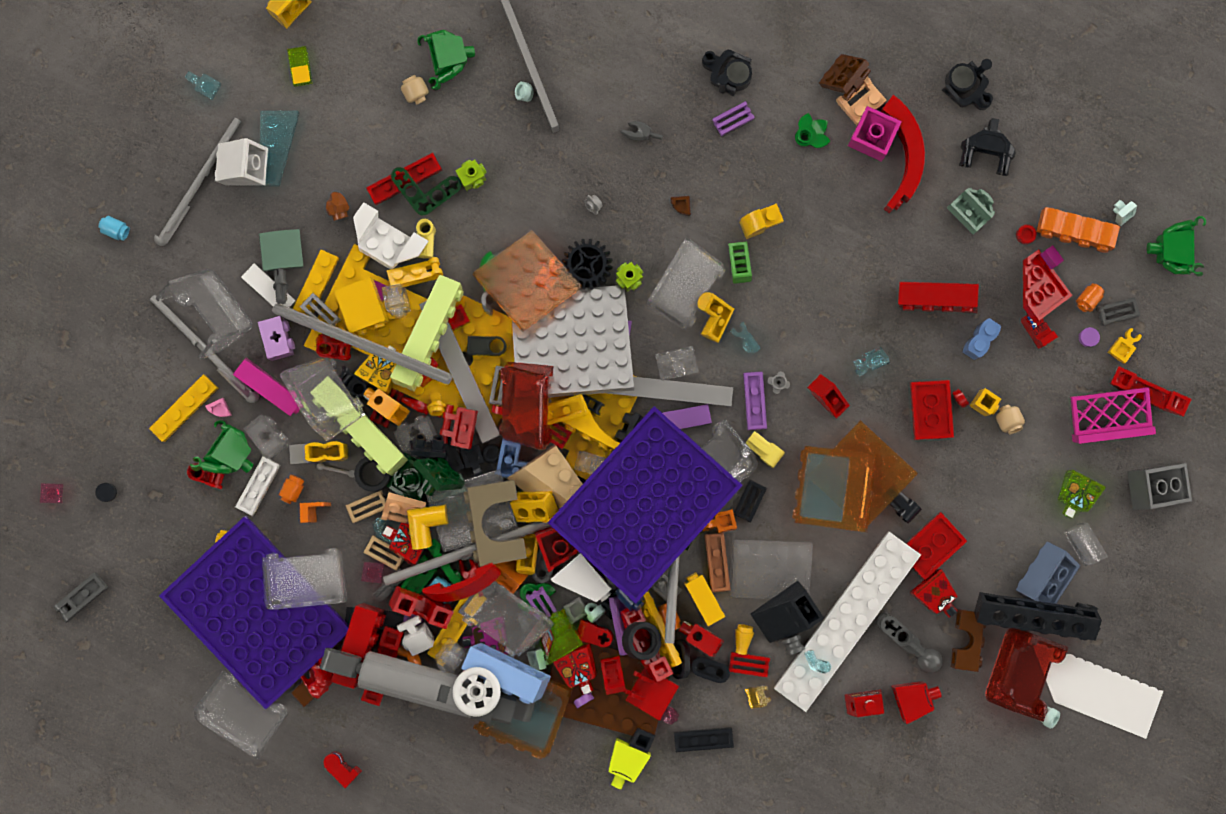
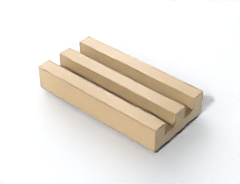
M381 490L346 505L352 522L356 523L383 511L386 499ZM375 497H380L379 500L354 511L351 509ZM382 503V507L355 518V514Z
M372 536L363 553L398 571L404 560L374 545L375 541L388 549L390 546L389 543L376 536ZM370 548H373L374 550L397 561V564L395 565L387 561L386 559L376 555L375 553L369 551Z

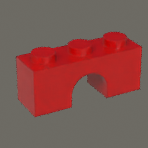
M396 586L389 601L392 611L409 617L412 614L419 615L429 624L443 629H447L454 613L449 604L433 601L429 597Z

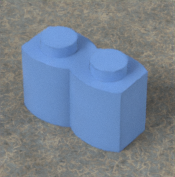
M990 318L980 323L976 327L973 337L964 345L963 353L973 360L982 357L988 351L990 342L998 336L1001 325Z

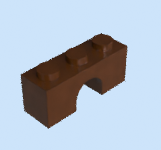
M957 609L955 628L965 630L969 635V642L964 648L952 649L950 667L979 672L983 662V658L980 656L981 648L985 644L983 628L985 629L986 625L977 623L974 611Z

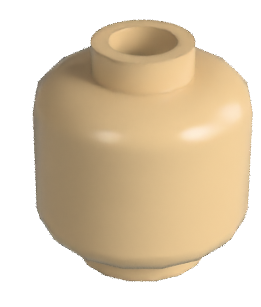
M413 75L402 81L401 91L408 103L415 102L418 105L426 100L425 96L429 93V90L422 77Z
M1005 405L999 409L1000 412L996 415V420L1002 432L1010 435L1023 429L1025 419L1018 407Z

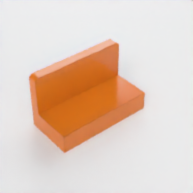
M300 503V523L317 522L316 507H330L331 503Z
M517 560L494 564L501 570V575L495 581L511 595L516 592L523 581L529 576L516 572Z

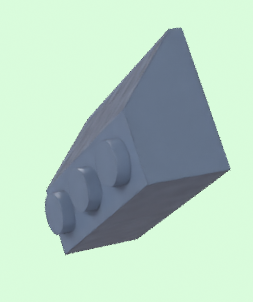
M1046 542L1039 550L1035 561L1030 564L1024 578L1019 581L1016 591L1028 600L1056 604L1080 565L1067 551Z

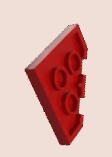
M1039 249L1023 260V308L1034 323L1041 320L1073 296L1054 269L1051 270L1041 257Z

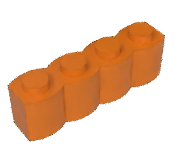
M1045 207L1041 210L1036 232L1041 233V236L1045 238L1055 236L1064 243L1074 241L1080 247L1089 248L1093 246L1097 248V251L1107 253L1115 248L1120 226Z

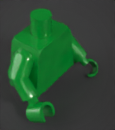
M446 30L429 33L427 37L421 35L417 39L419 46H421L420 41L422 38H424L425 42H428L435 76H438V78L431 77L428 82L431 84L436 81V85L431 87L435 91L440 89L441 83L448 82L463 70L467 63V58L475 57L473 46H464L461 36H455V34Z
M1198 216L1195 221L1187 220L1166 228L1162 235L1157 237L1156 243L1147 244V254H1156V262L1162 264L1165 269L1173 274L1190 275L1194 273L1198 277L1202 276V272H1195L1198 267L1204 268L1201 263H1195L1194 226L1198 225V220L1201 218L1204 221L1202 226H1205L1206 218Z
M223 420L216 421L214 427L216 428L218 424H223L221 426L223 430L203 459L205 461L202 462L199 457H194L193 461L199 462V464H190L191 469L199 471L202 468L204 471L218 474H229L242 469L248 473L254 464L247 459L251 448L248 446L244 432L229 424L226 425Z

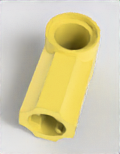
M421 219L416 225L417 234L429 242L418 258L429 259L433 257L436 229L430 220ZM429 225L431 227L429 232L422 233L423 226Z
M755 431L744 444L760 456V459L771 468H774L785 454L782 449L773 443H769Z

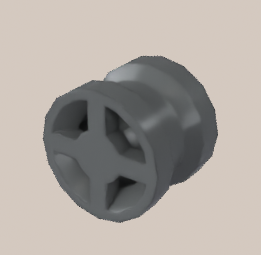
M800 634L781 640L782 644L786 647V655L795 654L805 649L800 643Z

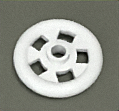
M469 668L463 671L454 682V702L458 709L466 715L473 717L486 715L499 702L501 694L499 681L491 671L485 668ZM478 675L486 678L484 684L476 681ZM468 678L472 683L466 689L462 684ZM475 688L480 689V694L478 696L474 694ZM486 688H492V697H486ZM465 694L471 700L467 704L461 698ZM483 700L484 707L476 708L475 702Z

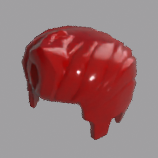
M322 658L309 669V679L304 675L301 676V679L308 688L309 694L316 699L320 698L326 691H329V687L333 683L331 680L334 673L320 669Z

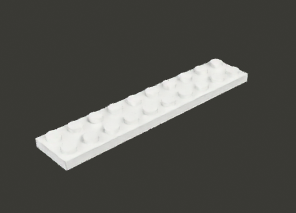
M888 531L804 645L805 649L799 652L774 686V689L806 712L921 554Z

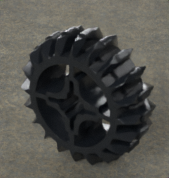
M581 239L582 245L575 241L574 245L576 248L568 246L571 253L564 252V256L568 259H562V263L567 264L562 266V270L568 271L564 274L565 278L571 276L569 279L570 284L576 281V288L581 283L583 290H585L586 285H589L590 290H592V284L595 283L597 287H600L599 280L606 283V279L603 276H611L606 270L613 269V266L608 265L613 260L612 258H606L610 255V251L603 253L606 249L605 245L598 248L599 241L592 245V239H589L588 244H585V239ZM584 251H594L598 256H587ZM579 254L581 261L572 269L573 258ZM584 259L588 261V263L589 261H591V271L589 268H586V266L585 268L583 267ZM602 260V270L596 276L594 267ZM586 272L591 278L584 279L577 276L576 273Z

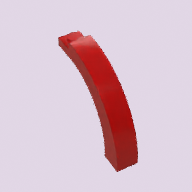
M894 94L881 112L902 121L897 134L904 149L905 170L898 190L884 208L889 214L893 209L897 211L903 201L907 203L911 199L920 183L925 163L924 141L919 125L908 107Z

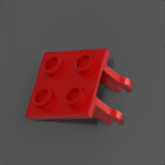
M644 667L641 673L634 672L633 675L639 678L632 690L626 689L624 691L625 694H628L626 701L660 721L679 685L667 678L656 683Z

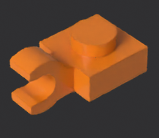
M733 509L718 512L703 531L717 528V533L736 530L737 525Z

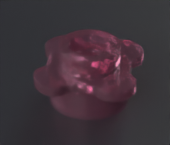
M667 707L661 720L667 724H674V722L678 721L679 714L672 707Z

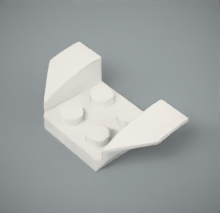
M366 203L361 205L353 217L359 251L389 269H393L398 263L419 257L429 242L416 233L409 237L378 218V211Z

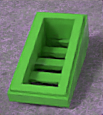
M747 241L729 243L733 283L751 282L752 272ZM744 249V252L733 253V251ZM745 257V259L742 260H734V258ZM746 265V267L735 268V266Z

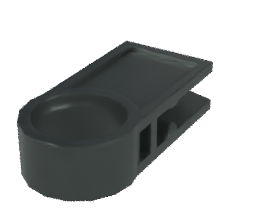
M468 336V355L501 356L506 351V342L499 336ZM499 339L503 342L504 348L501 352L493 353L490 350V343L493 340Z

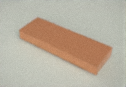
M724 533L706 534L704 537L710 589L712 593L730 591Z

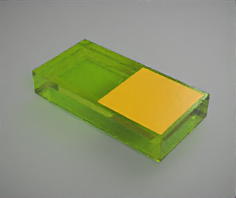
M307 47L287 49L293 86L313 84Z

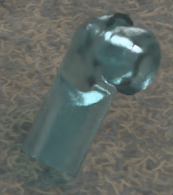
M379 517L372 525L375 535L380 540L391 544L392 540L382 536L386 521Z
M813 650L804 653L811 670L823 674L831 670V664L828 661L817 659Z

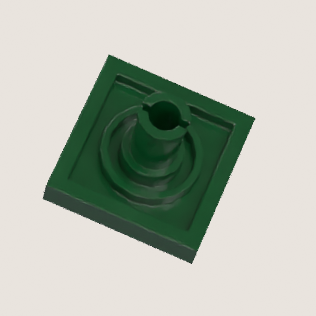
M403 453L408 461L391 477L387 487L401 496L423 501L426 494L425 491H422V488L428 481L413 466L417 459L407 453Z
M443 458L417 459L413 464L428 481L422 488V491H425V494L433 496L436 490L462 489L465 484L460 478L459 473L453 471L448 462Z

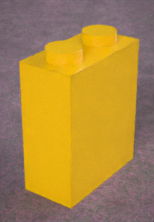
M371 277L334 290L350 333L360 337L366 335L368 330L373 328L374 330H379L389 323L374 279Z
M695 572L687 576V581L684 582V585L707 626L723 619L725 615L703 575H697Z

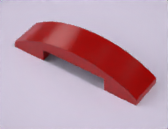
M1118 366L1111 380V385L1121 391L1147 387L1149 388L1150 404L1152 406L1182 417L1185 415L1192 400L1191 398L1175 391L1166 390ZM1143 392L1137 393L1134 398L1143 401Z
M489 563L476 568L474 577L444 587L439 582L423 588L422 592L431 600L437 602L465 599L491 585L501 575V570L493 563Z
M626 608L620 612L625 629L634 622L646 621L641 609L629 611ZM639 629L634 634L633 646L637 652H645L650 645V635L647 630ZM659 652L649 660H640L656 683L673 674L665 656L661 657Z
M385 626L377 653L397 658L404 632H399L397 629ZM364 689L361 701L380 706L384 694Z

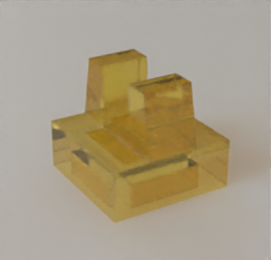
M767 686L745 689L750 708H762L771 701V698L765 697L764 691L768 690Z

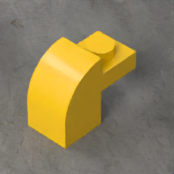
M776 203L745 215L740 219L739 223L747 240L764 233L765 229L783 223L784 220Z

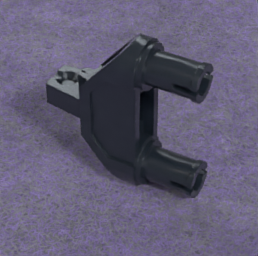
M991 118L988 128L984 127L982 131L961 142V149L963 151L959 166L963 167L965 165V168H971L974 152L998 156L1000 160L996 174L1001 175L1002 173V176L1009 175L1010 163L1015 158L1016 152L1005 135L998 130L999 119Z

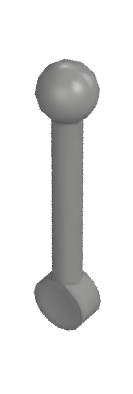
M323 463L317 464L318 470L325 469L346 474L351 478L355 477L354 470L346 471L325 466Z

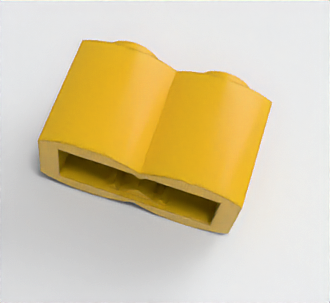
M332 441L326 444L313 442L305 445V460L321 463L327 460L339 462L348 459V445L345 443Z

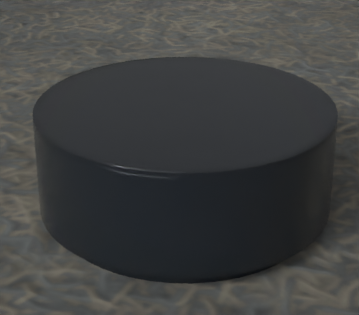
M102 483L96 488L95 494L98 500L110 502L115 499L117 489L111 483Z

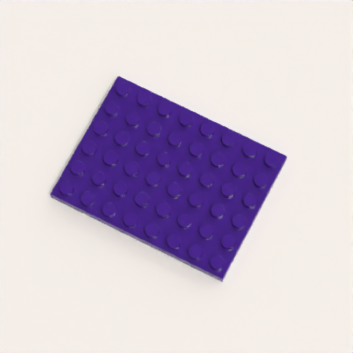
M654 406L549 520L548 524L636 604L743 485Z
M244 516L159 595L265 710L323 657L325 648H333L344 638L349 628V625L247 516Z

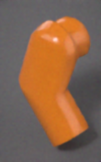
M400 646L397 655L406 657L408 662L421 665L419 654L412 656L409 650L406 651L404 646Z

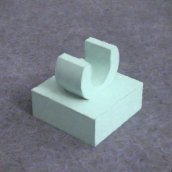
M1119 200L1114 204L1115 208L1113 209L1117 214L1115 222L1120 226L1126 223L1135 215L1137 205L1132 201L1125 205L1124 202Z
M542 649L527 651L530 666L537 670L545 669L546 665L551 663V660H544V654L546 653Z

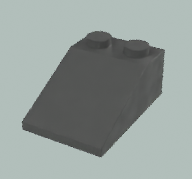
M1187 463L1127 471L1133 510L1154 509L1192 501Z

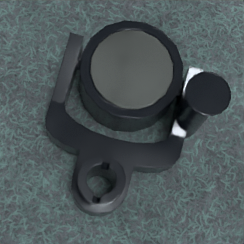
M729 49L725 50L720 57L715 55L713 51L705 52L702 58V65L705 69L712 72L710 77L711 84L718 87L720 93L727 92L734 96L736 91H742L749 86L752 79L751 58ZM734 58L725 66L724 74L718 76L723 64L728 59Z
M984 59L979 67L973 61L969 64L960 63L955 65L947 73L945 78L946 86L942 91L962 108L972 103L977 109L986 110L990 107L993 96L984 91L989 84V80L983 73L992 67V61ZM978 78L980 84L977 90L967 98H960L958 95L965 94L972 89Z

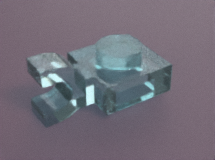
M190 71L185 76L190 83L196 85L194 89L196 92L211 100L214 99L222 85L204 73L201 78Z
M742 322L740 323L742 332L738 333L734 328L730 332L735 337H741L744 349L754 355L761 348L747 331L745 323Z
M881 347L863 354L864 359L853 361L854 366L858 368L855 370L858 377L864 375L868 368H871L873 371L890 363L889 357Z

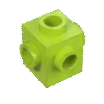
M468 160L461 165L462 167L455 170L466 191L473 187L474 189L479 188L486 181L484 174L487 172L482 163L478 164L476 160Z
M630 262L618 267L616 282L621 289L625 288L627 292L631 289L634 291L642 285L643 271L638 264L634 265ZM632 272L633 277L628 278L626 274Z

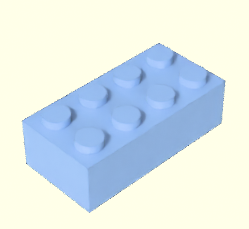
M483 643L470 647L461 667L463 670L481 667L491 671L498 679L503 693L519 696V700L526 704L534 703L542 698L551 678L550 675ZM478 675V677L483 679V682L485 683L486 678Z

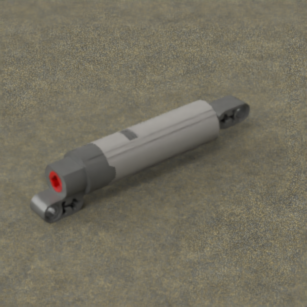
M325 648L320 669L351 678H356L357 674H359L357 683L359 688L489 724L491 720L508 725L511 724L512 719L524 722L531 721L535 702L526 704L520 701L516 695H508L501 691L499 702L491 712L483 716L473 717L460 711L454 702L453 685L459 675L372 651L367 652L362 663V657L332 648ZM467 678L462 686L467 689L472 682ZM479 688L474 689L476 696L480 694ZM486 688V697H492V688ZM467 694L461 697L465 704L471 701ZM483 700L475 702L476 708L484 707Z

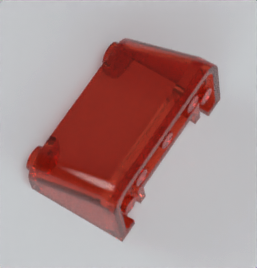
M507 362L504 368H501L502 423L499 432L503 439L538 450H545L552 441V431H548L550 429V425H548V390L551 388L549 376H553L554 366Z
M1009 628L1005 633L986 689L987 701L1044 722L1047 714V704L1040 700V696L1051 663H1061L1066 657L1068 647L1020 629Z

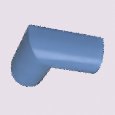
M504 437L502 439L496 476L507 478L529 463L518 460L522 444L521 440L513 437Z

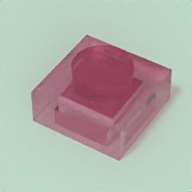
M41 483L40 503H62L63 484Z
M364 562L361 581L382 583L384 564Z

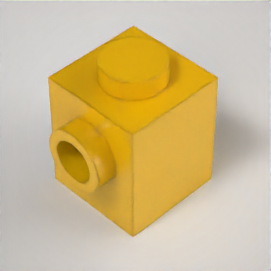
M984 388L979 390L969 406L986 417L995 414L999 408L998 404L1001 398Z

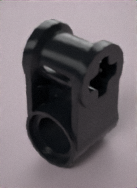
M344 366L343 371L337 379H333V382L356 398L366 399L363 397V394L369 388V385ZM363 385L364 391L361 394H357V387Z

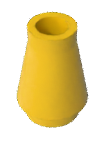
M739 624L737 629H735L736 653L747 654L754 635L752 626Z

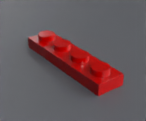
M434 153L404 167L416 184L443 171ZM395 172V180L400 179L403 183L400 185L401 188L411 182L410 179L405 181L403 178L404 172ZM391 175L366 187L375 205L401 193L392 181Z

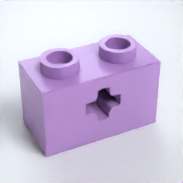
M278 316L258 322L267 359L274 361L294 355L293 349H295L293 339L289 338L288 331H290V326L287 320ZM277 334L281 336L280 338H278L279 342L275 341V339L277 338Z

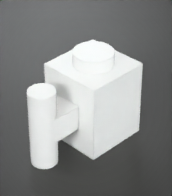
M419 615L397 625L399 632L407 629L404 632L402 644L405 650H409L412 656L434 645V636L427 624L424 622L416 626L422 622Z

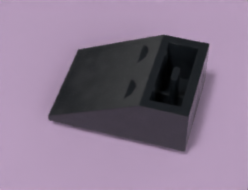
M799 581L793 583L750 614L769 643L809 630L824 619L807 590Z

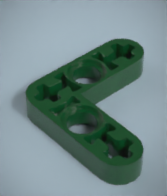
M396 167L391 172V179L415 212L422 216L429 214L456 194L462 187V182L458 177L448 176L423 194L404 168ZM395 172H404L403 178L405 181L410 179L411 182L401 188L400 185L403 183L400 179L395 180ZM449 180H457V188H449L447 191L450 192V194L447 195L445 190L441 188V186L444 184V187L446 188L450 185ZM408 186L416 188V194L413 197L406 195V188ZM436 190H440L443 193V198L440 201H435L432 197L433 192ZM429 195L430 200L435 205L431 206L429 203L426 205V211H418L420 207L418 203H426L428 201L426 197Z

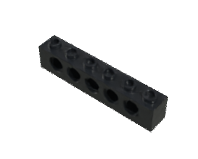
M979 592L974 611L977 623L983 625H997L1002 628L1035 631L1045 635L1055 634L1064 638L1074 637L1084 641H1096L1102 622L1097 610Z

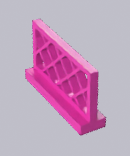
M1147 387L1070 397L1074 429L1072 441L1081 444L1156 434L1155 426L1152 425L1150 393ZM1143 392L1144 400L1138 405L1132 399L1137 393ZM1118 395H1122L1127 399L1121 408L1113 402ZM1101 397L1108 401L1102 410L1094 405L1098 398ZM1077 400H1084L1089 404L1083 412L1077 409ZM1130 402L1137 407L1131 416L1124 411ZM1110 405L1118 409L1113 418L1104 413ZM1091 407L1099 412L1093 421L1086 416ZM1142 411L1146 415V422L1139 423L1134 418ZM1121 413L1129 418L1124 425H1119L1115 422ZM1102 415L1109 420V423L1103 428L1096 424ZM1084 417L1091 424L1086 430H1079V422Z

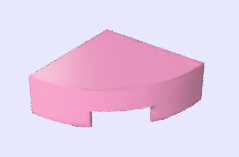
M224 398L205 406L215 416H232Z

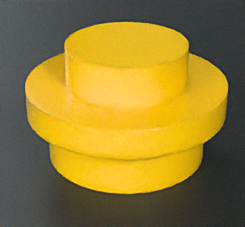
M435 400L427 406V410L431 416H442L446 410V404Z

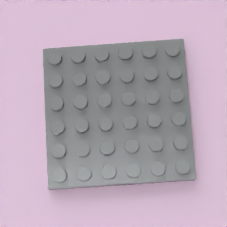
M619 285L593 287L592 290L590 288H585V290L578 288L511 294L517 400L634 391L625 288L621 289Z

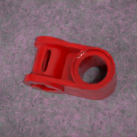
M321 334L316 338V352L320 357L339 360L351 359L350 349L352 345L325 334ZM323 344L329 345L327 347H321V345Z
M190 466L188 467L187 475L190 479L205 483V485L214 488H223L222 482L225 474L202 470L201 476L196 477L194 470Z
M582 619L575 635L576 640L604 648L612 643L614 637L611 630ZM604 633H606L607 638H609V640H606L605 643L602 642V638L599 637V635L602 636Z

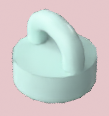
M519 82L515 88L516 99L526 102L531 101L534 95L532 85L527 82Z
M588 603L584 609L588 615L587 619L591 623L597 621L605 613V609L595 603Z
M1043 707L1039 712L1040 721L1050 729L1055 727L1060 718V712L1054 708Z

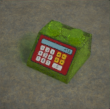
M564 609L554 612L551 617L547 618L540 640V645L549 665L583 645L575 625Z

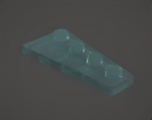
M299 111L260 112V145L268 148L265 185H260L261 187H280L299 118Z

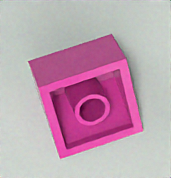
M866 106L847 146L882 162L902 121Z

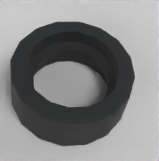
M364 457L355 467V481L365 491L378 492L385 489L392 476L385 473L384 479L377 485L366 483L362 475L364 467L369 463L377 462L374 459L370 461L367 457Z
M634 622L624 630L622 646L629 657L638 660H649L659 652L661 635L659 630L651 623ZM639 629L647 630L650 635V645L645 652H637L633 646L634 634Z

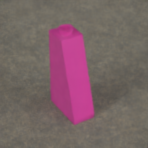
M247 357L233 373L235 377L289 416L293 413L297 414L303 406L300 404L302 402L300 397Z

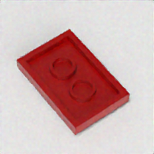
M950 380L911 382L910 393L914 440L954 438Z
M939 512L906 542L908 546L921 554L912 568L923 580H926L959 550L967 540Z

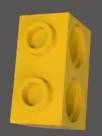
M552 491L518 492V500L510 502L517 522L547 523L558 512Z

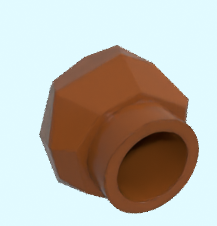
M332 192L330 199L326 202L328 215L332 216L334 221L348 217L349 205L345 197L339 192Z

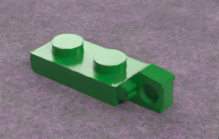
M435 538L432 539V546L428 547V550L434 558L442 556L441 544ZM451 563L440 566L452 584L461 582L460 580L463 579L457 569L452 570L450 567Z

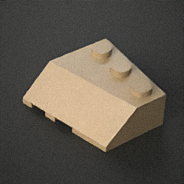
M553 445L507 477L508 480H514L515 485L525 492L552 491L558 511L582 485V482L556 445Z

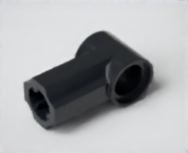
M892 485L882 495V498L896 510V514L899 517H903L902 520L907 524L922 510L915 501L907 498L895 485Z

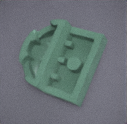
M966 189L947 207L973 235L995 213L992 207L993 199L982 189Z

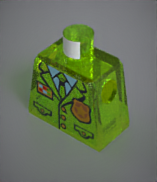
M1067 470L1058 496V500L1066 504L1062 514L1073 519L1077 510L1088 512L1106 487L1074 470Z

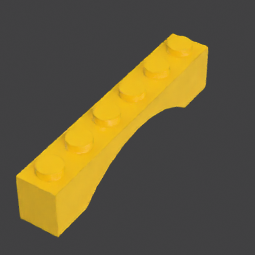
M590 410L587 415L562 421L565 429L572 433H575V431L582 433L581 437L589 442H592V440L599 442L598 446L606 451H609V449L614 450L620 444L599 428Z

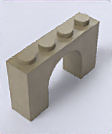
M506 480L466 487V492H463L465 504L469 505V511L466 512L468 523L472 524L473 531H469L471 543H475L476 550L473 551L474 562H478L479 566H484L489 563L497 564L527 558L524 538L520 537L503 541L491 540L485 535L481 524L484 512L491 505L518 500L515 481Z

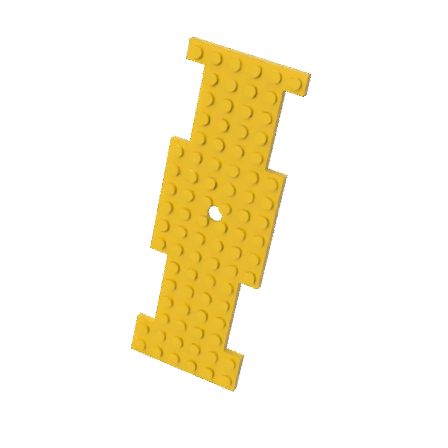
M354 244L324 304L341 319L335 327L349 332L334 290L368 277L390 287L383 301L389 323L385 324V327L382 329L374 330L373 328L368 330L366 335L360 337L386 348L390 345L402 354L422 312L419 304L427 301V299L403 287L392 290L388 280L364 270L370 257L360 252L358 245ZM464 295L460 301H457L455 307L461 304L470 320V323L453 331L462 352H467L468 336H499L506 342V351L501 356L472 355L473 362L469 365L496 426H498L500 419L513 424L510 418L513 413L570 397L561 396L517 400L514 374L508 407L511 408L510 415L504 416L492 413V405L495 404H489L496 366L515 369L512 318L492 309L493 315L490 316L484 311L481 303ZM322 307L321 311L333 321L334 318ZM318 315V319L320 321L327 323L320 315ZM312 329L304 346L316 351V338L322 333ZM499 339L493 340L490 343V350L493 353H499L504 348L503 342ZM351 346V348H354L368 356L371 354L357 347ZM438 347L431 357L439 364L438 369L450 373ZM501 370L499 371V377L494 400L498 401V395L503 371ZM507 372L502 402H505L510 372ZM453 378L449 384L433 379L424 388L421 386L416 387L415 391L395 383L392 388L428 405L435 400L442 401L446 405H454L453 413L455 414L457 407L466 408ZM607 393L586 394L605 404L599 411L600 416L592 412L591 414L599 428L606 435L617 441L615 439L616 433L619 429L622 430L625 424L622 422L625 413L631 412L637 397ZM590 400L587 407L592 409L595 402ZM562 422L557 423L560 426L565 427V425ZM547 425V427L566 437L567 434L553 425ZM541 427L537 428L539 431L554 439L558 443L561 444L563 442L561 439L557 438ZM529 430V432H531V433H533V434H535V435L541 437L540 435L536 434V433L533 432L532 430ZM575 431L564 446V449L569 450L566 461L577 476L587 480L611 454L612 449L606 451L598 446L599 442L595 440L589 442L581 437L582 433Z

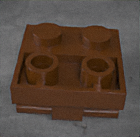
M841 54L824 74L819 84L822 88L844 93L842 98L848 101L855 92L859 91L865 83L864 80L870 74L869 63L866 59Z

